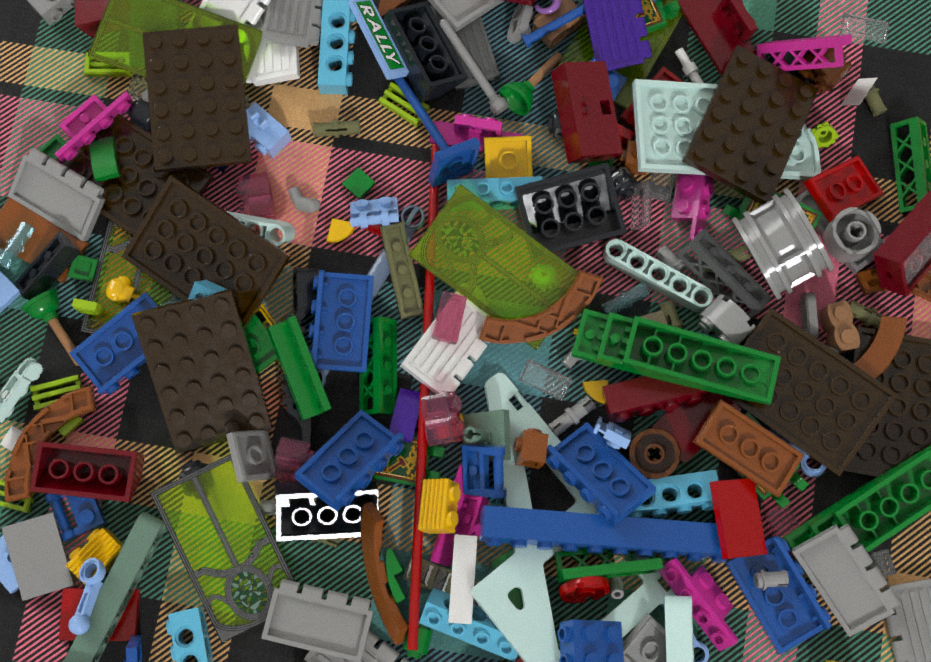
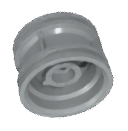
M788 188L783 190L784 196L779 198L775 194L771 197V201L749 213L748 211L743 212V219L738 221L736 217L732 218L736 229L777 300L782 298L781 292L786 290L788 294L792 293V287L814 275L820 278L823 276L822 270L827 269L828 272L834 270L833 264L818 235Z

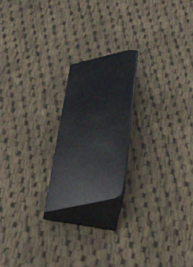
M59 231L15 282L22 298L31 300L39 294L46 292L79 255L80 251L62 232Z

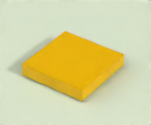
M531 136L484 138L486 178L533 177Z

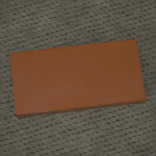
M10 197L0 210V240L3 242L0 247L30 265L59 231L80 251L79 255H83L90 245L88 242L81 241ZM71 264L57 279L59 282L65 283Z
M718 400L693 443L775 497H780L804 457L803 453L723 400Z

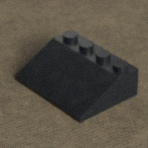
M608 162L514 187L523 231L552 253L627 233ZM526 240L530 259L546 256L545 253Z

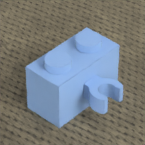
M256 102L247 109L249 137L255 143L254 147L263 156L268 154L273 159L292 140L289 131Z

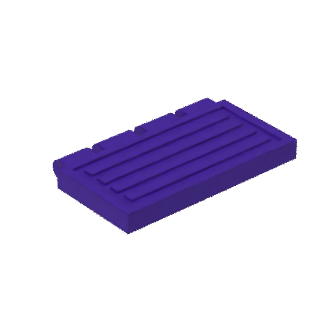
M583 0L595 61H606L607 71L644 64V59L652 57L649 40L640 41V38L648 36L645 18H635V15L643 13L641 0Z

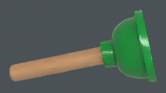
M554 53L528 81L523 83L512 82L500 88L501 97H505L510 105L508 109L520 116H525L531 111L534 87L562 59L560 53Z
M57 289L43 292L25 303L21 308L22 311L28 313L34 319H43L46 324L49 323L74 364L79 366L69 354L76 347L57 319L59 317L56 312L59 308V298L57 296L59 292Z

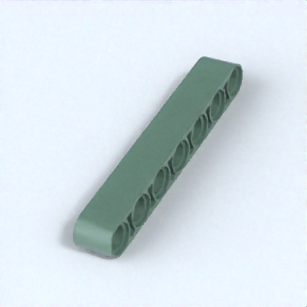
M142 512L139 515L99 591L89 618L90 627L88 631L76 636L63 662H99L166 530L163 520L146 512Z

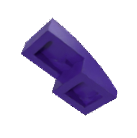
M400 388L389 431L395 435L399 432L403 433V441L412 443L419 416L420 392Z

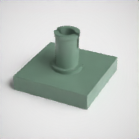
M502 409L463 414L465 429L463 430L464 444L505 446L503 461L511 460L509 410ZM489 455V462H493V456Z

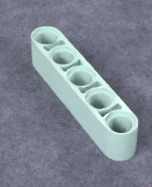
M226 211L255 232V227L258 225L260 235L276 246L289 243L294 239V227L288 222ZM278 229L283 233L282 239L278 236Z
M613 239L607 243L603 258L608 265L691 311L702 312L712 302L713 294L711 290L699 282L620 239ZM612 248L618 249L621 256H612L609 250ZM638 260L642 267L634 268L630 261ZM652 272H660L663 276V279H654L652 277ZM673 284H681L684 288V291H676L673 288ZM694 295L703 296L705 299V303H697L694 299Z
M665 596L667 662H694L692 596Z

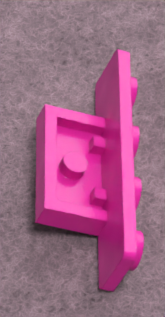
M125 91L107 107L93 94L59 124V127L71 140L55 153V156L62 163L66 160H72L77 155L79 148L84 144H90L95 139L96 133L101 129L108 128L113 123L114 117L119 113H125L130 108V103L133 101L131 96Z
M471 114L455 115L454 123L433 121L449 147L476 137L481 144L479 151L485 152L484 138L524 136L523 134L502 131V122L491 117L481 119L475 118ZM430 135L429 141L431 144H434L435 141Z
M678 174L670 218L673 221H692L689 241L703 228L706 230V221L710 216V196L714 193L713 178L708 175Z
M459 465L455 477V482L459 483L461 497L457 503L458 524L455 527L456 532L438 534L430 558L431 562L447 567L451 566L453 560L454 535L477 536L478 539L481 509L484 505L488 506L489 499L482 496L463 494L462 465Z
M672 558L665 562L663 569L658 572L677 596H692L693 618L717 650L722 651L735 645L738 642V638L724 621V618L734 606L703 565L696 568L689 575L677 558Z

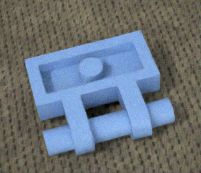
M385 196L374 200L360 199L350 202L351 227L361 226L362 229L368 228V225L382 224V226H388L390 223L399 222L397 197Z

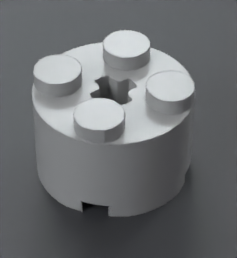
M850 207L842 210L827 225L822 235L824 245L838 262H855L865 257L877 246L881 234V226L878 219L871 212L860 210L857 207Z
M720 294L699 314L700 322L698 325L707 334L711 331L717 339L739 345L756 327L754 324L749 326L747 323L750 319L749 316L731 299L725 302L722 300L724 295Z

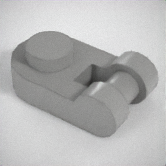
M519 4L516 7L507 32V39L510 43L516 44L522 39L521 36L523 34L528 35L531 33L529 22L534 16L533 6Z

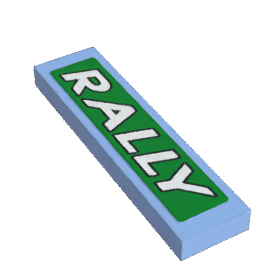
M349 0L348 4L386 79L406 77L409 71L373 0Z

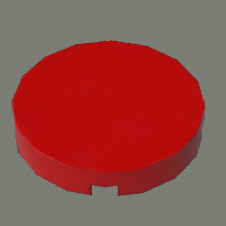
M601 576L573 579L559 587L560 598L566 603H584L586 598L592 597V600H597L610 592L609 580Z

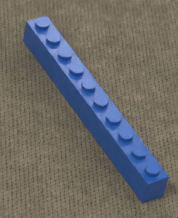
M486 505L483 506L480 513L479 541H485L488 546H501V543H511V547L526 548L527 545H537L539 550H551L552 547H562V551L565 552L587 549V553L601 554L605 550L612 551V554L617 556L628 555V552L637 553L638 557L643 558L653 557V554L662 555L663 559L684 556L687 557L688 561H702V558H710L713 563H726L728 560H722L716 523L626 516L614 526L609 520L605 521L599 514Z

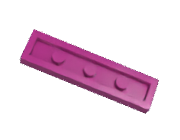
M851 34L769 41L756 45L757 56L766 60L765 53H770L776 59L773 65L784 71L844 66L842 46L852 44ZM828 48H834L835 62H830L824 56ZM807 50H810L816 56L812 63H809L803 57ZM788 51L795 57L791 65L783 59Z

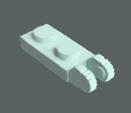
M34 358L25 359L0 391L1 423L12 414L14 405L20 397L27 393L31 381L37 380L40 374H42V365L37 363Z

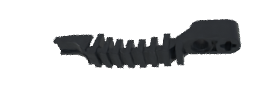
M294 267L293 311L302 334L306 333V327H301V320L311 312L312 300H317V290H313L314 276H319V268ZM284 315L281 318V322L294 315ZM278 365V372H281L278 382L282 385L279 389V395H282L280 407H283L284 416L288 417L297 429L298 453L306 452L310 447L311 418L302 421L298 409L293 408L296 405L281 365Z

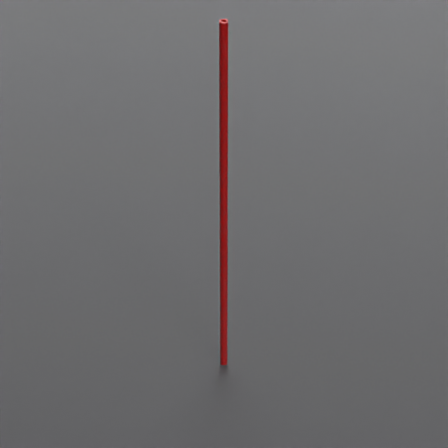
M436 143L432 144L431 166L434 153L440 151ZM430 185L428 228L438 216L439 186L432 188ZM434 229L428 241L426 256L428 263L435 268L436 241ZM427 268L425 272L423 334L433 322L435 274ZM421 382L407 650H418L423 531L418 530L422 484L423 479H426L430 389Z

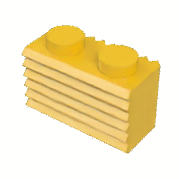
M447 478L423 479L418 530L428 534L456 532L455 527L458 524L457 503L461 497L459 483Z
M108 528L95 529L87 537L89 542L83 548H76L69 555L70 561L66 564V567L79 580V570L82 564L89 558H96L102 561L106 572L113 566L124 544ZM97 568L93 571L92 577L95 575Z

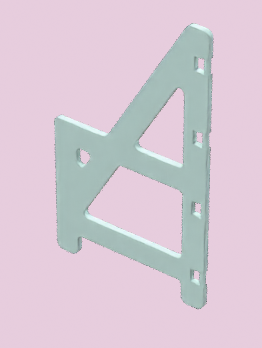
M497 373L485 383L484 388L489 411L509 410L511 460L503 461L504 488L507 489V497L504 498L505 506L532 509L525 467L515 465L517 452L513 451L515 438L519 437L524 430L535 428L541 430L544 434H549L547 447L549 445L555 447L561 441L533 407L526 402L510 379L504 373ZM513 396L523 406L518 411L509 401ZM549 466L575 498V504L565 512L598 514L597 508L591 502H585L574 485L570 486L566 483L562 473L557 468L554 470ZM527 545L526 548L513 547L514 554L471 589L473 598L524 662H559L561 656L558 649L543 564L562 547H552L551 550H539L537 545ZM635 553V554L633 555V557L636 558L637 560L649 559V558L638 557V556H637V553ZM659 572L638 575L642 584L601 621L621 622L623 638L647 613H651L658 605L664 607L665 596L677 595L672 589L666 592L657 581L661 577ZM513 588H519L521 591L522 610H518L508 598V593Z

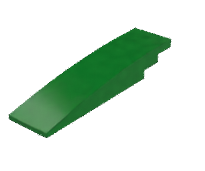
M585 308L571 354L575 358L634 374L770 405L781 360L780 356L642 317L634 316V318H629L611 312L606 315Z
M931 445L866 483L783 536L782 538L788 544L790 551L792 552V548L835 524L839 528L849 524L859 539L858 542L851 546L853 547L861 543L866 551L869 552L931 510ZM803 569V572H804L805 575L807 576L808 580L811 581V579L809 578V576L807 575V573H806L805 570Z

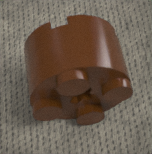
M828 48L824 54L830 62H835L834 48ZM807 50L803 57L809 63H812L816 56L810 50ZM843 51L844 66L795 70V74L802 80L808 79L814 84L813 87L819 89L818 93L824 94L826 91L834 89L851 70L852 64L851 62L846 63L844 58L847 55Z
M659 427L648 428L640 432L632 440L629 449L630 461L646 478H664L670 475L678 466L681 459V446L678 439L670 431ZM650 447L652 449L658 447L661 450L659 454L662 457L656 456L654 459L651 458L652 452L649 450Z

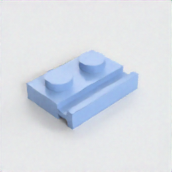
M599 416L593 433L597 434L598 431L603 433V438L607 440L606 443L615 449H620V447L627 449L631 441L632 432L610 421L607 424L602 421L603 417Z

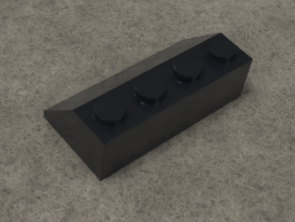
M428 2L387 11L383 22L409 71L406 77L420 103L440 98L467 80L468 76Z
M375 477L372 478L365 489L360 488L355 493V498L347 507L343 505L338 512L298 481L274 482L276 541L361 537L363 505L372 502L378 510V486Z

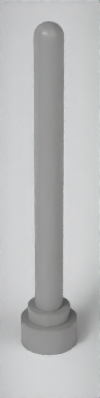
M441 19L439 23L441 28L489 98L490 110L494 116L499 115L510 106L505 97L496 94L448 20Z

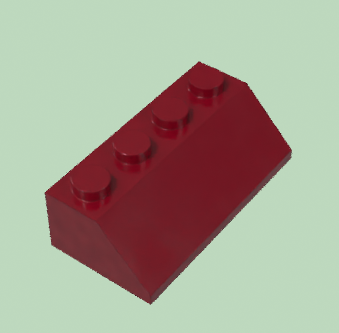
M38 441L29 491L131 502L142 478L145 455L135 451Z

